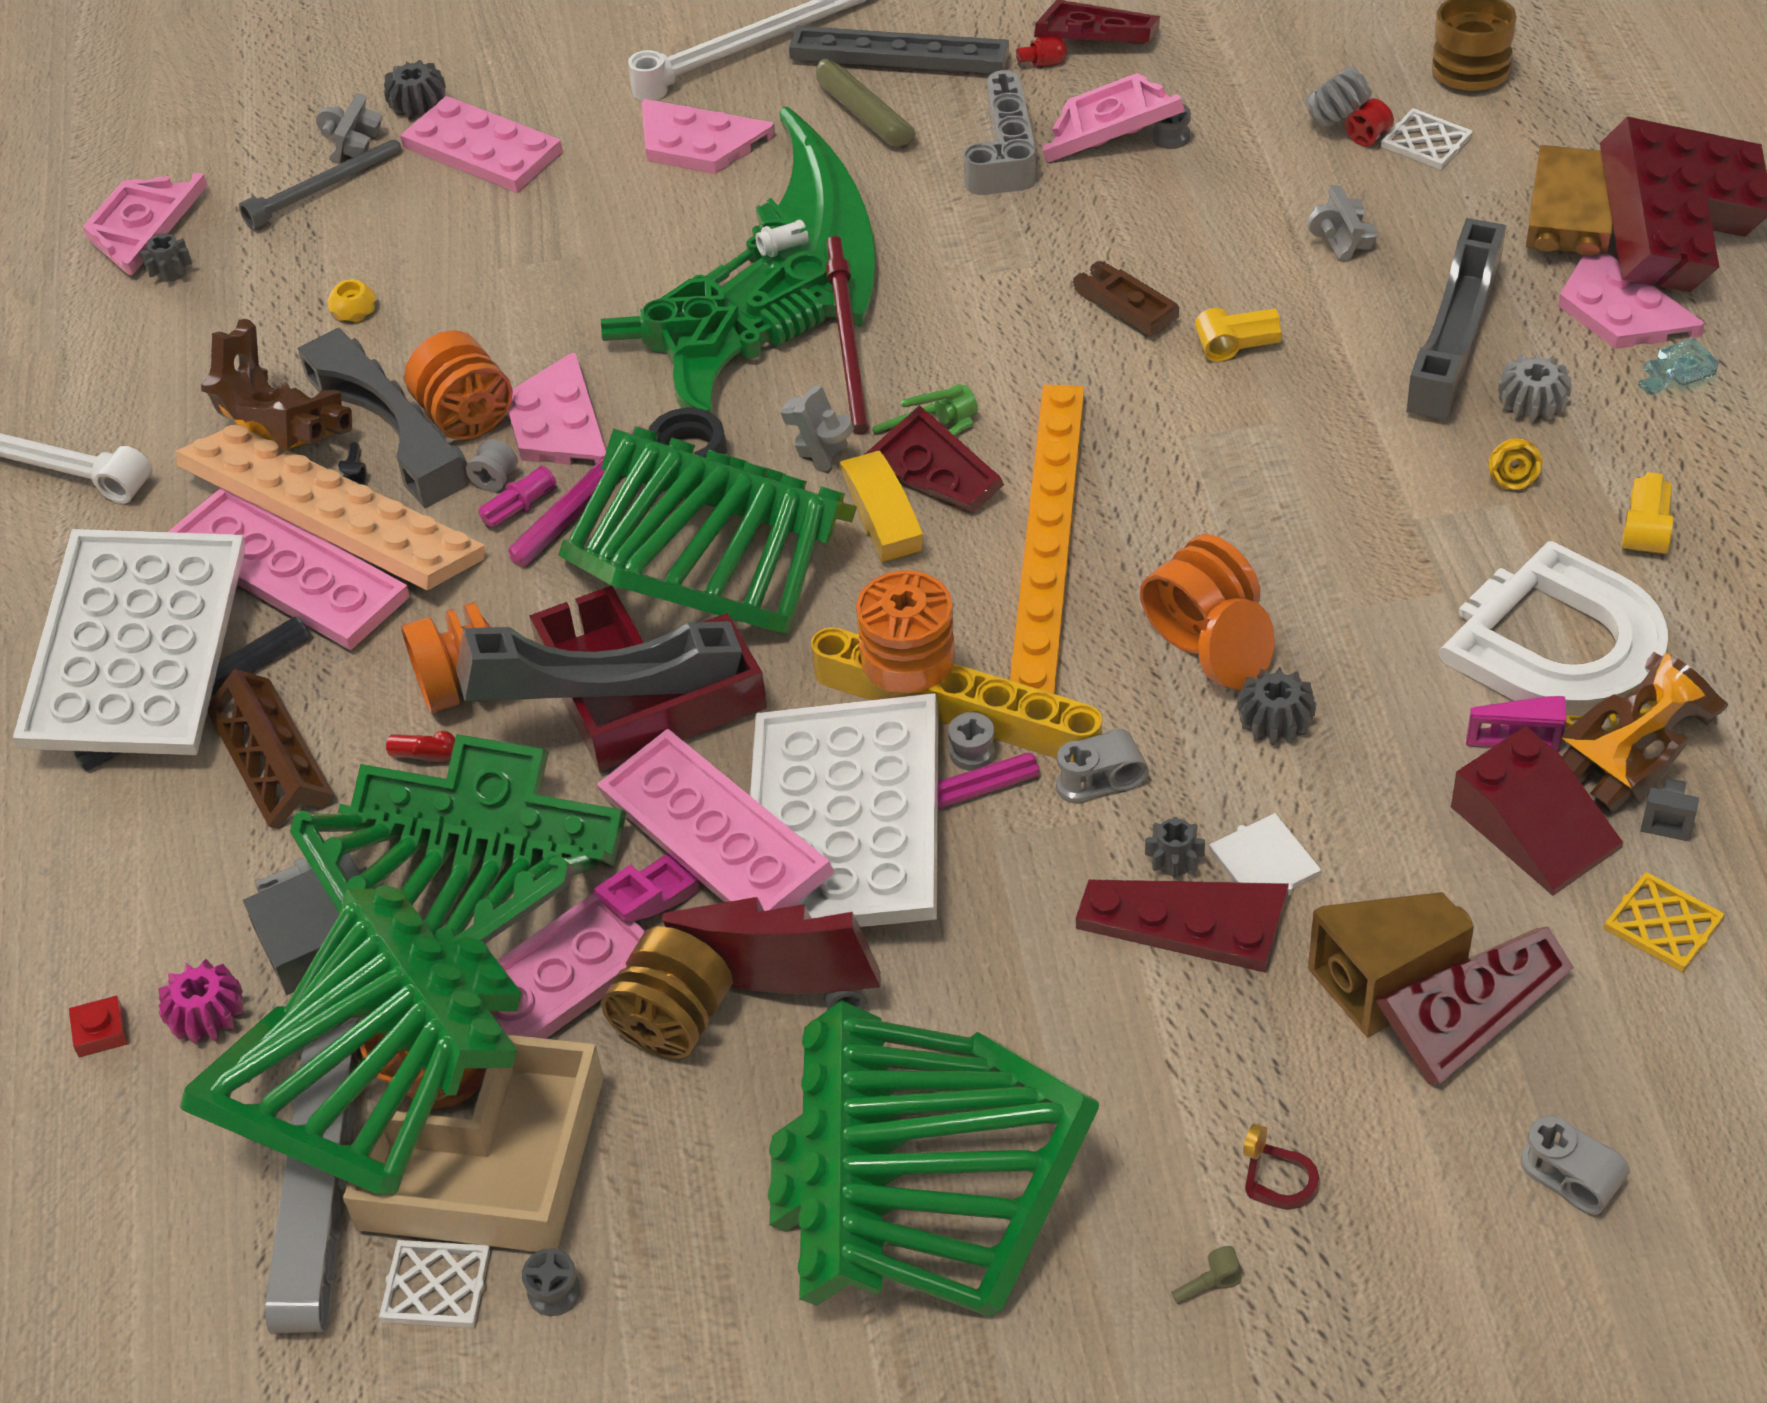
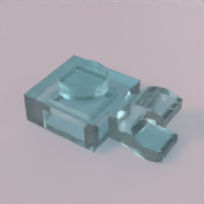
M1695 338L1660 349L1657 359L1650 360L1643 365V369L1650 377L1640 380L1638 385L1648 395L1660 392L1672 380H1675L1683 387L1716 375L1719 362Z

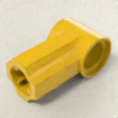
M1211 308L1202 312L1195 321V328L1205 356L1214 362H1223L1231 359L1237 354L1239 349L1281 342L1280 317L1276 308L1229 315L1222 308Z
M1647 472L1643 477L1634 479L1631 490L1630 509L1627 511L1622 549L1667 555L1673 526V515H1669L1672 483L1666 481L1663 474Z

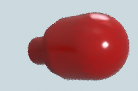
M1057 37L1036 38V40L1031 41L1029 47L1016 49L1018 63L1031 61L1033 66H1040V68L1059 65L1065 60L1067 55L1065 42Z

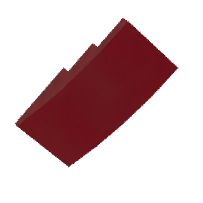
M758 897L663 913L662 921L665 927L675 928L691 934L709 945L723 958L731 971L733 981L731 988L773 993H835L881 987V971L853 912L811 918L805 904L764 911Z

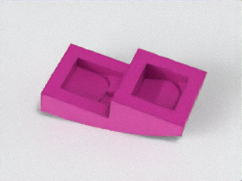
M667 853L640 872L630 864L595 887L594 895L625 922L636 921L664 912L699 892V880Z

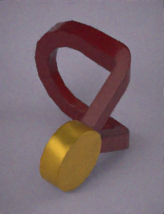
M1254 1123L1248 1130L1243 1146L1244 1156L1250 1157L1245 1185L1248 1197L1260 1203L1286 1210L1301 1208L1310 1203L1317 1195L1320 1186L1317 1166L1310 1158L1299 1152L1265 1144L1267 1127ZM1261 1154H1269L1304 1168L1309 1176L1306 1187L1297 1194L1283 1195L1259 1184L1257 1176Z

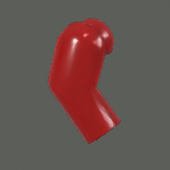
M439 731L434 736L392 734L386 741V751L391 757L414 758L444 763L451 759L455 737L447 731Z

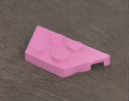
M1136 73L1068 99L1062 109V116L1057 119L1052 128L1055 138L1052 143L1044 144L1042 148L1043 153L1049 163L1089 147H1099L1108 140L1126 133H1136L1147 125L1185 112V108L1179 95L1175 94L1172 97L1166 95L1163 86L1151 83L1146 77Z
M643 99L641 102L647 161L716 174L729 166L733 160L740 159L750 153V144L762 137L769 141L775 136L773 122Z
M195 173L192 174L190 182L172 183L170 176L155 177L150 180L135 179L122 181L84 224L83 230L86 238L128 275H133L143 264L140 253L141 251L148 250V241L156 235L168 234L208 185L205 175Z
M1599 252L1593 256L1583 255L1560 293L1558 306L1615 349L1631 347L1639 343L1653 344L1666 342L1667 335L1688 332L1690 338L1703 335L1705 322L1655 286L1622 280L1619 261L1609 253Z
M576 353L568 354L513 389L508 415L521 460L535 462L549 460L556 464L572 465L573 458L595 460L596 465L605 457V446Z

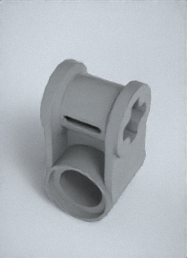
M1114 729L1102 735L1080 741H1070L1062 745L1057 753V764L1061 769V773L1056 780V790L1060 797L1068 802H1086L1095 797L1137 787L1146 779L1149 769L1131 734L1124 729ZM1072 754H1074V762H1070ZM1081 782H1084L1083 789H1081Z
M1555 1116L1539 1118L1532 1124L1528 1133V1144L1525 1146L1521 1156V1165L1529 1177L1566 1198L1577 1209L1592 1215L1600 1214L1630 1173V1167L1621 1154L1613 1148L1600 1144L1571 1126L1566 1120ZM1557 1132L1561 1134L1559 1142L1554 1141ZM1539 1157L1543 1159L1541 1168L1537 1166Z

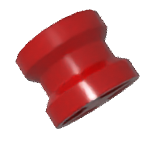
M1376 98L1368 99L1359 109L1350 113L1345 120L1346 131L1350 138L1356 144L1366 147L1373 145L1380 135L1386 134L1394 124V117L1390 108L1383 101Z

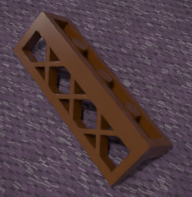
M234 668L210 700L207 712L268 827L280 829L299 803L325 809L335 795L269 678ZM234 698L232 718H228L224 709L231 699ZM245 725L250 727L248 747H243L242 745ZM262 754L266 757L264 777H260L258 774L260 755ZM277 784H281L285 795L275 806Z

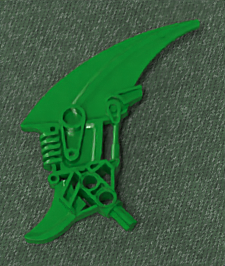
M783 107L779 112L780 121L788 131L793 147V167L789 185L779 205L772 198H769L767 203L756 207V217L759 226L752 228L753 236L746 241V250L727 264L718 266L707 275H695L692 279L686 280L660 299L646 303L643 309H640V316L601 319L603 341L642 338L643 345H647L650 350L668 354L673 363L675 397L681 408H699L712 413V392L716 378L721 369L734 356L741 352L744 357L755 358L761 354L762 344L769 342L773 346L778 347L785 341L787 342L795 336L797 337L804 333V331H808L814 326L823 323L825 317H837L833 287L827 280L826 264L829 261L826 241L832 236H838L842 239L844 258L848 260L850 265L851 279L848 282L854 325L858 327L864 326L875 278L874 242L865 205L852 177L836 153L806 121L789 107ZM797 220L804 222L806 227L800 229V233L808 232V244L778 251L775 257L761 255L756 244V233L761 232L762 227L769 226L773 229L794 223ZM747 261L753 263L728 281L723 287L719 286L721 282L730 276L731 272Z

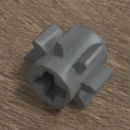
M159 234L152 237L147 244L148 250L141 251L140 253L149 277L157 275L158 279L164 282H173L182 278L186 272L185 266L193 263L184 239L176 241V238L171 234Z
M1173 817V819H1168L1161 824L1156 822L1153 824V837L1145 838V855L1153 857V871L1161 870L1173 878H1177V876L1183 875L1189 870L1192 872L1197 871L1198 858L1205 856V839L1197 838L1198 825L1196 823L1190 825L1185 820Z

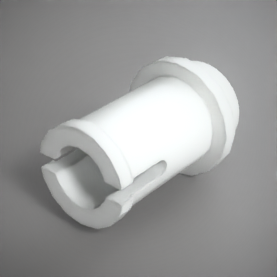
M797 220L794 223L773 229L769 226L762 227L761 232L756 233V244L761 255L775 257L778 251L808 244V232L800 233V229L806 227L804 222Z

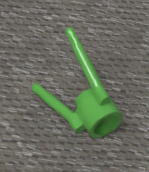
M957 384L949 389L913 396L901 401L902 407L917 406L936 401L934 404L923 408L930 415L936 413L942 423L953 424L954 426L949 431L955 437L961 431L973 426V421L970 417L978 412L977 400L972 390L968 386ZM910 413L874 426L872 429L873 433L878 434L893 429Z

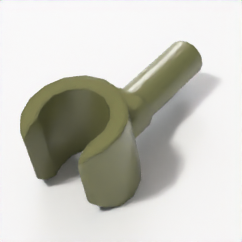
M1223 1246L1210 1252L1207 1259L1211 1270L1172 1291L1171 1294L1175 1302L1179 1304L1206 1288L1209 1289L1215 1285L1219 1288H1232L1236 1286L1241 1279V1270L1235 1249L1232 1246Z

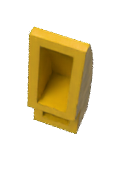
M880 450L840 461L842 474L853 502L857 506V512L866 535L871 536L881 563L922 551L923 532L898 478Z

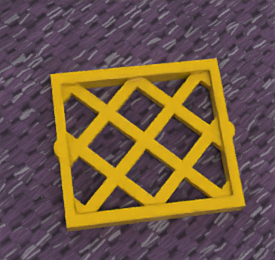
M1645 871L1630 892L1622 897V902L1607 919L1603 929L1675 969L1684 972L1698 952L1706 947L1708 939L1723 921L1725 914ZM1643 887H1648L1652 899L1636 900L1635 896ZM1657 890L1663 892L1664 894L1670 897L1660 898ZM1679 903L1683 915L1666 917L1663 905ZM1655 906L1659 918L1643 920L1639 908ZM1688 906L1700 913L1690 914ZM1625 909H1631L1635 921L1618 922V918ZM1710 920L1711 924L1704 933L1697 934L1694 922ZM1686 923L1690 935L1673 937L1670 925ZM1662 926L1666 938L1649 939L1645 927ZM1638 928L1640 936L1632 933L1627 929ZM1693 943L1694 947L1687 956H1680L1676 944ZM1668 945L1671 953L1663 950L1658 946Z

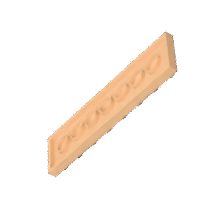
M236 424L227 426L215 434L197 439L194 443L176 450V466L425 590L435 587L484 560L485 545L469 538L465 533L455 531L436 522L430 516L422 515L409 509L399 501L391 500L372 491L368 486L358 484L341 476L335 470L327 469L310 461L304 455L283 449L277 442L267 440L252 433L244 426Z

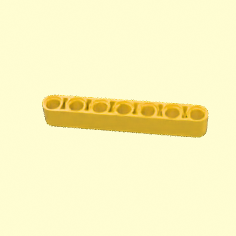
M830 627L818 631L811 640L815 678L819 683L827 687L869 700L935 693L938 702L939 722L950 725L951 721L960 714L966 712L980 713L988 717L993 723L994 739L1056 759L1058 750L1062 745L1070 741H1080L1102 735L1101 713L1095 707L955 663L951 672L941 683L925 691L906 694L887 691L872 683L863 671L859 634ZM1074 754L1070 756V762H1074Z

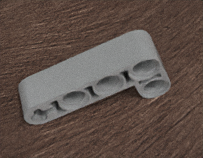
M1009 70L996 71L987 78L988 115L994 141L972 144L965 149L963 154L965 187L969 192L977 195L1022 191L1029 189L1036 182L1035 143L1020 77L1015 72Z

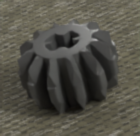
M418 60L416 63L406 61L405 65L393 66V72L385 74V90L383 92L389 108H392L396 115L406 114L408 119H410L414 115L423 116L424 113H427L445 97L446 85L441 71L435 68L434 63L423 64L422 60Z
M1279 667L1275 673L1270 674L1261 668L1257 678L1246 677L1243 690H1240V695L1237 697V709L1239 710L1242 729L1252 730L1254 740L1267 736L1272 745H1274L1278 738L1283 737L1292 743L1296 733H1307L1313 716H1315L1316 702L1314 701L1311 682H1301L1298 671L1285 675L1281 667Z

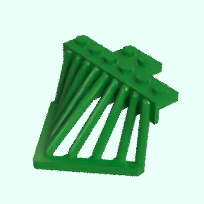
M634 426L632 433L613 428L601 467L605 471L568 540L563 539L558 556L612 586L719 616L728 613L733 620L789 634L815 541L829 544L836 519L852 523L857 506L843 502L845 493L820 486L819 493L805 490L807 484L805 480L786 475V473L749 463V461L712 450H707L706 457L693 453L694 444L671 438L669 445L657 441L659 433L638 426ZM620 477H627L587 547H585L584 545ZM642 484H646V486H645L644 489L641 491V493L639 494V496L636 498V500L634 501V503L632 504V506L629 508V506H630V504L632 503L634 497L636 496L637 492L639 491L641 485H642ZM662 491H667L663 495V497L658 501V503L653 507V509L648 513V511L655 503V501L662 493ZM683 498H687V499L672 513V511H673V510L676 508V506L681 502V500H682ZM704 505L716 507L668 571L665 579L642 574L647 565ZM731 515L744 516L707 583L705 591L683 586L682 583ZM760 523L771 525L772 528L744 602L722 597V593ZM788 532H792L799 536L778 612L761 608Z
M456 734L446 779L360 764L351 806L340 804L339 814H312L301 810L293 818L290 833L339 914L347 888L374 889L428 843L425 858L401 888V891L413 906L457 846L451 874L424 922L438 941H458L461 938L467 937L483 941L486 944L569 886L571 876L594 870L598 864L615 867L627 812L622 809L540 795L549 754L545 749ZM319 832L353 833L340 837H329L324 841ZM401 836L400 842L362 874L353 876L348 881L339 866L343 855ZM485 852L482 869L480 870L477 877L475 878V880L469 887L468 891L462 898L461 902L453 912L445 927H443L444 923L446 922L453 907L455 906L457 900L459 899L462 891L464 890L466 884L468 883L471 875L473 874L476 866L478 865L480 859L482 858ZM513 855L512 866L508 869V871L504 874V876L500 879V881L489 893L494 883L498 879L499 875L503 871L504 867L508 863L509 859ZM474 917V923H473V925H471L469 928H467V926H468L469 923L471 922L472 918Z
M379 886L376 889L347 888L339 917L287 1005L276 1006L184 1088L180 1108L189 1114L373 1193H397L406 1167L440 1089L442 1088L447 1096L457 1095L465 1068H512L518 1050L490 1011H517L522 993L483 941L467 937L461 938L458 941H438L401 890L390 886ZM355 1015H367L266 1094L260 1104H243L230 1098L231 1093L237 1088L251 1082L258 1075ZM387 1033L309 1117L306 1124L292 1125L276 1118L281 1109L375 1035ZM399 1051H409L354 1143L339 1145L323 1138L325 1131ZM426 1069L386 1163L384 1164L370 1158L371 1152L421 1070Z
M841 1000L804 1027L802 1036L804 1070L801 1080L803 1114L774 1133L769 1146V1154L771 1156V1183L768 1190V1200L770 1202L769 1225L785 1232L797 1224L801 1227L800 1258L798 1261V1273L800 1275L799 1300L817 1306L849 1285L876 1295L882 1291L883 1277L991 1317L1003 1309L1098 1112L1099 1102L998 1041L979 1032H976L971 1037L883 1022L880 1017ZM885 1042L950 1054L883 1047ZM889 1067L918 1071H895L887 1069ZM895 1091H950V1092H935V1093L891 1095V1094L894 1093ZM961 1112L953 1114L896 1120L902 1115ZM1049 1123L1056 1125L1048 1144L1037 1151L999 1150L889 1154L907 1141L914 1139ZM1021 1171L1033 1173L1024 1194L1015 1199L886 1187V1185L901 1175ZM898 1209L1006 1219L1010 1223L1000 1244L986 1247L882 1221V1216ZM893 1245L987 1269L979 1288L975 1289L882 1254V1247Z

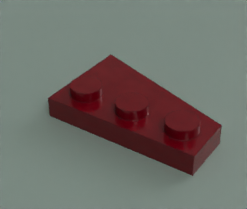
M1056 0L1035 23L1034 37L1127 41L1131 44H1144L1150 42L1159 31L1160 16Z
M920 405L865 453L868 454L880 450L900 484L972 513L1004 486L1001 477Z

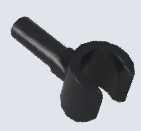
M353 442L349 445L346 461L341 460L338 467L340 472L344 473L343 477L364 485L367 476L365 463L357 462L360 446L358 443Z

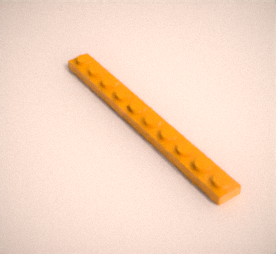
M1043 384L1010 681L1055 694L1083 415L1084 386Z

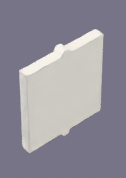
M1276 813L1247 827L1240 825L1236 832L1209 844V851L1234 882L1289 883L1288 895H1291L1294 888L1321 876L1322 870Z

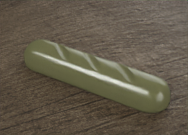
M828 58L819 61L816 67L818 83L887 144L893 147H902L914 139L916 135L915 129L846 69Z

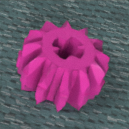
M205 959L199 967L193 968L185 962L184 972L181 974L168 973L169 985L158 989V998L160 1000L158 1005L160 1008L159 1015L163 1023L167 1024L171 1033L178 1040L188 1036L189 1040L197 1045L204 1035H208L217 1041L218 1031L222 1028L234 1030L233 1018L243 1014V1003L241 1001L243 990L239 980L232 976L224 963L214 967L212 963Z

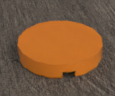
M1241 598L1223 600L1211 609L1206 618L1210 619L1207 624L1206 630H1201L1198 640L1199 660L1204 674L1211 681H1216L1219 684L1218 686L1235 690L1243 689L1246 677L1257 678L1260 669L1262 668L1266 671L1271 663L1275 640L1270 616L1259 603Z

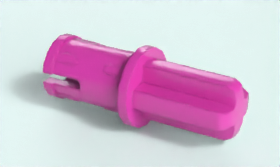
M541 465L518 482H509L506 484L504 492L479 508L478 514L482 522L487 527H496L518 511H528L531 503L557 487L555 485L557 484L556 479L546 466Z

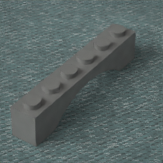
M1466 218L1457 242L1451 271L1436 321L1427 342L1419 350L1410 375L1406 412L1448 421L1501 263L1506 225Z
M338 327L297 348L305 376L319 392L321 390H338L341 392V401L373 412L395 430L400 441L396 457L404 486L424 508L468 486L464 473L467 461L460 448L456 445L452 447L449 445L442 430H439L434 423L430 424L425 419L422 409L415 401L410 403L405 398L404 392L396 380H388L379 362L376 359L370 360L366 356L362 345L356 338L350 339Z
M730 621L689 622L668 634L643 644L618 650L598 652L567 651L548 647L525 638L510 627L463 628L456 671L465 701L687 694L736 675L742 650Z

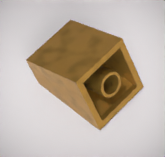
M1540 145L1532 192L1526 247L1537 248L1544 252L1555 250L1577 252L1584 256H1593L1599 252L1607 253L1612 231V216L1601 150Z
M1443 892L1321 906L1313 911L1308 970L1366 1038H1369L1391 1026L1375 1000L1468 959L1474 926L1468 913L1462 907L1455 906Z

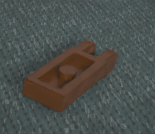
M1101 260L1090 266V274L1092 276H1088L1083 272L1073 278V286L1077 293L1084 296L1088 301L1093 300L1151 337L1179 317V306L1177 303L1122 269L1117 270Z

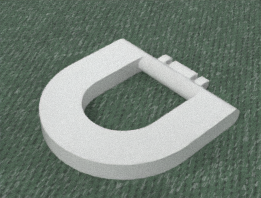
M1549 541L1515 574L1499 568L1493 574V579L1489 578L1469 598V603L1465 602L1459 608L1458 615L1468 621L1438 650V655L1446 665L1513 701L1547 696H1565L1566 715L1583 716L1613 694L1624 698L1640 686L1648 674L1645 670V665L1653 652L1661 656L1666 653L1668 629L1665 618L1656 602L1637 584L1555 542ZM1532 588H1535L1600 621L1610 630L1616 645L1606 656L1594 662L1577 665L1562 664L1543 658L1491 629Z

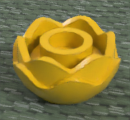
M354 279L344 280L338 283L330 292L327 302L328 310L330 313H333L338 321L349 320L357 323L362 321L366 315L374 312V302L377 300V297L372 288L366 283Z
M1511 438L1500 443L1491 453L1488 462L1489 474L1495 483L1504 490L1524 489L1533 484L1539 476L1543 458L1540 451L1529 440ZM1512 461H1518L1515 466H1511Z

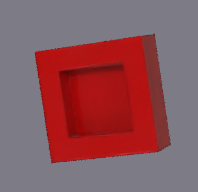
M117 995L69 1008L73 1047L78 1057L127 1045L123 1008Z

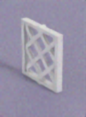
M1412 108L1381 141V147L1442 170L1472 138L1473 131ZM1415 119L1417 125L1405 127L1411 120ZM1438 128L1441 133L1428 135L1426 130ZM1420 131L1422 137L1410 138L1408 132ZM1402 133L1404 139L1392 141L1397 134ZM1462 137L1456 144H1452L1450 141L1451 138ZM1444 140L1446 145L1434 147L1431 141ZM1415 143H1426L1427 148L1415 150L1413 145ZM1449 151L1443 158H1438V152Z
M397 1240L390 1272L386 1276L387 1285L379 1314L380 1322L475 1328L481 1295L485 1291L484 1281L491 1253L490 1246ZM415 1252L432 1254L421 1261ZM450 1254L468 1256L457 1263ZM408 1255L415 1266L399 1276L398 1271L401 1258ZM443 1257L451 1268L435 1278L427 1267ZM479 1259L478 1275L471 1280L463 1269ZM421 1272L430 1283L416 1293H413L405 1282ZM457 1274L465 1283V1286L450 1296L441 1284ZM399 1287L407 1296V1299L392 1309L390 1305L393 1292ZM435 1289L444 1301L428 1311L420 1302V1299ZM469 1292H472L471 1308L468 1312L464 1313L456 1302ZM412 1305L420 1312V1314L402 1313ZM450 1307L456 1316L439 1314Z

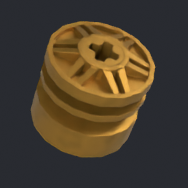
M1447 0L1443 2L1436 14V42L1433 46L1434 57L1432 59L1433 76L1442 84L1466 91L1486 90L1497 87L1505 82L1511 71L1510 60L1513 54L1511 44L1515 36L1517 19L1515 9L1504 0Z
M656 926L645 930L626 962L627 968L619 971L613 984L605 993L601 1001L603 1015L611 1026L632 1044L663 1058L680 1059L689 1056L700 1039L699 1037H701L709 1024L708 1017L715 1014L733 984L732 975L723 958L706 943L691 934L675 928Z

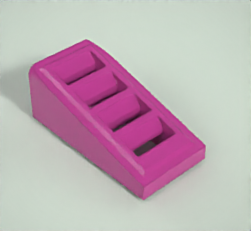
M1547 696L1471 707L1466 733V745L1494 747L1526 725L1553 749L1560 751L1562 745L1561 737L1564 734L1566 724L1565 696ZM1482 723L1491 724V727L1481 728Z

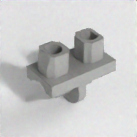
M356 93L345 114L344 110L338 106L334 108L324 107L318 113L316 124L321 130V134L326 138L333 137L336 143L329 160L340 164L345 154L356 157L368 151L371 137L375 138L377 136L383 115L365 108L367 96Z
M1331 185L1328 190V202L1324 206L1316 205L1313 208V212L1308 217L1307 226L1314 236L1328 238L1339 260L1350 261L1355 250L1369 251L1378 232L1373 224L1361 223L1364 216V206L1361 201L1347 198L1341 186Z
M811 386L804 397H791L780 412L786 425L798 426L800 433L796 437L795 442L797 452L800 457L812 458L817 471H828L831 468L832 458L847 447L848 442L846 438L854 430L853 423L848 416L836 415L834 410H832L822 386Z

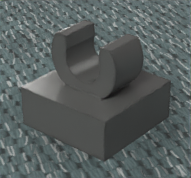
M1667 778L1665 790L1650 787L1640 832L1689 842L1697 813L1699 797L1684 794L1686 788L1685 781Z

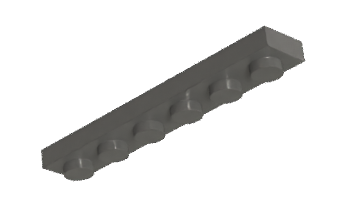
M796 26L789 45L790 59L804 60L806 62H815L828 58L840 64H866L878 67L896 66L912 69L925 68L949 72L969 71L992 74L996 71L1005 70L1009 55V40Z

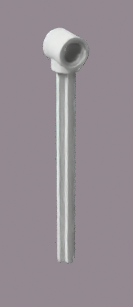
M812 0L669 57L652 50L637 52L628 59L632 95L639 101L643 99L657 101L667 94V86L674 84L675 77L795 30L796 26H805L868 0Z
M0 433V457L92 479L93 484L106 498L118 504L129 503L153 471L149 460L141 452L129 446H121L114 453L103 452L96 457Z

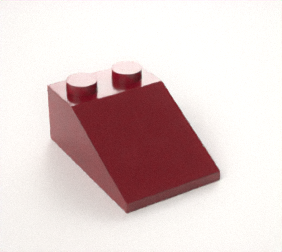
M1526 725L1456 771L1451 808L1552 896L1622 848L1623 841L1562 756Z

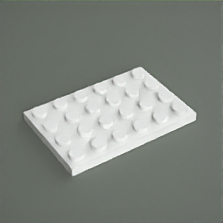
M72 529L13 735L17 749L197 755L245 553L246 544L243 535Z
M936 694L756 713L750 796L827 858L835 872L796 905L805 904L811 918L853 912L860 927L936 920L938 702Z

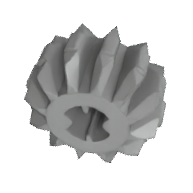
M1347 67L1312 91L1306 97L1304 103L1309 109L1308 113L1314 121L1318 122L1321 128L1331 127L1367 102L1372 91L1367 85L1368 81L1363 74L1359 73L1356 67Z
M1537 353L1531 359L1520 355L1517 362H1507L1502 378L1499 379L1498 392L1499 398L1503 403V410L1514 411L1515 419L1523 416L1529 417L1532 423L1537 417L1550 421L1553 414H1562L1567 405V399L1570 397L1572 389L1571 377L1567 374L1566 366L1555 364L1554 357L1544 360L1540 359Z

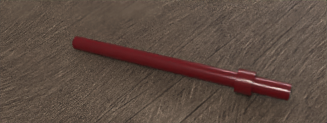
M832 236L826 241L829 258L826 264L827 280L833 287L850 418L854 427L853 433L864 434L869 428L848 282L851 279L850 265L848 260L844 258L842 239L838 236Z

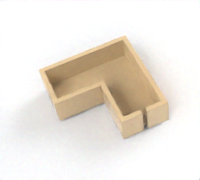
M507 1035L518 1050L512 1068H487L472 1120L435 1115L428 1116L397 1193L376 1194L348 1182L343 1200L355 1230L536 1252L550 1248L558 1249L604 1078L596 1044ZM396 1111L371 1152L370 1158L384 1164L386 1163L407 1112Z

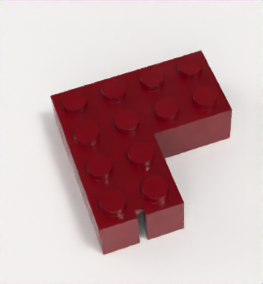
M1628 116L1600 142L1622 280L1654 285L1659 281L1660 287L1692 292L1720 268L1713 231L1746 237L1767 218V169L1762 144Z
M612 585L575 598L583 634L576 637L571 611L567 602L529 615L535 642L548 647L567 651L598 652L618 650L644 643ZM728 613L703 622H731L742 650L736 675L687 694L562 698L599 772L626 762L666 729H669L681 740H685L767 708L763 672Z

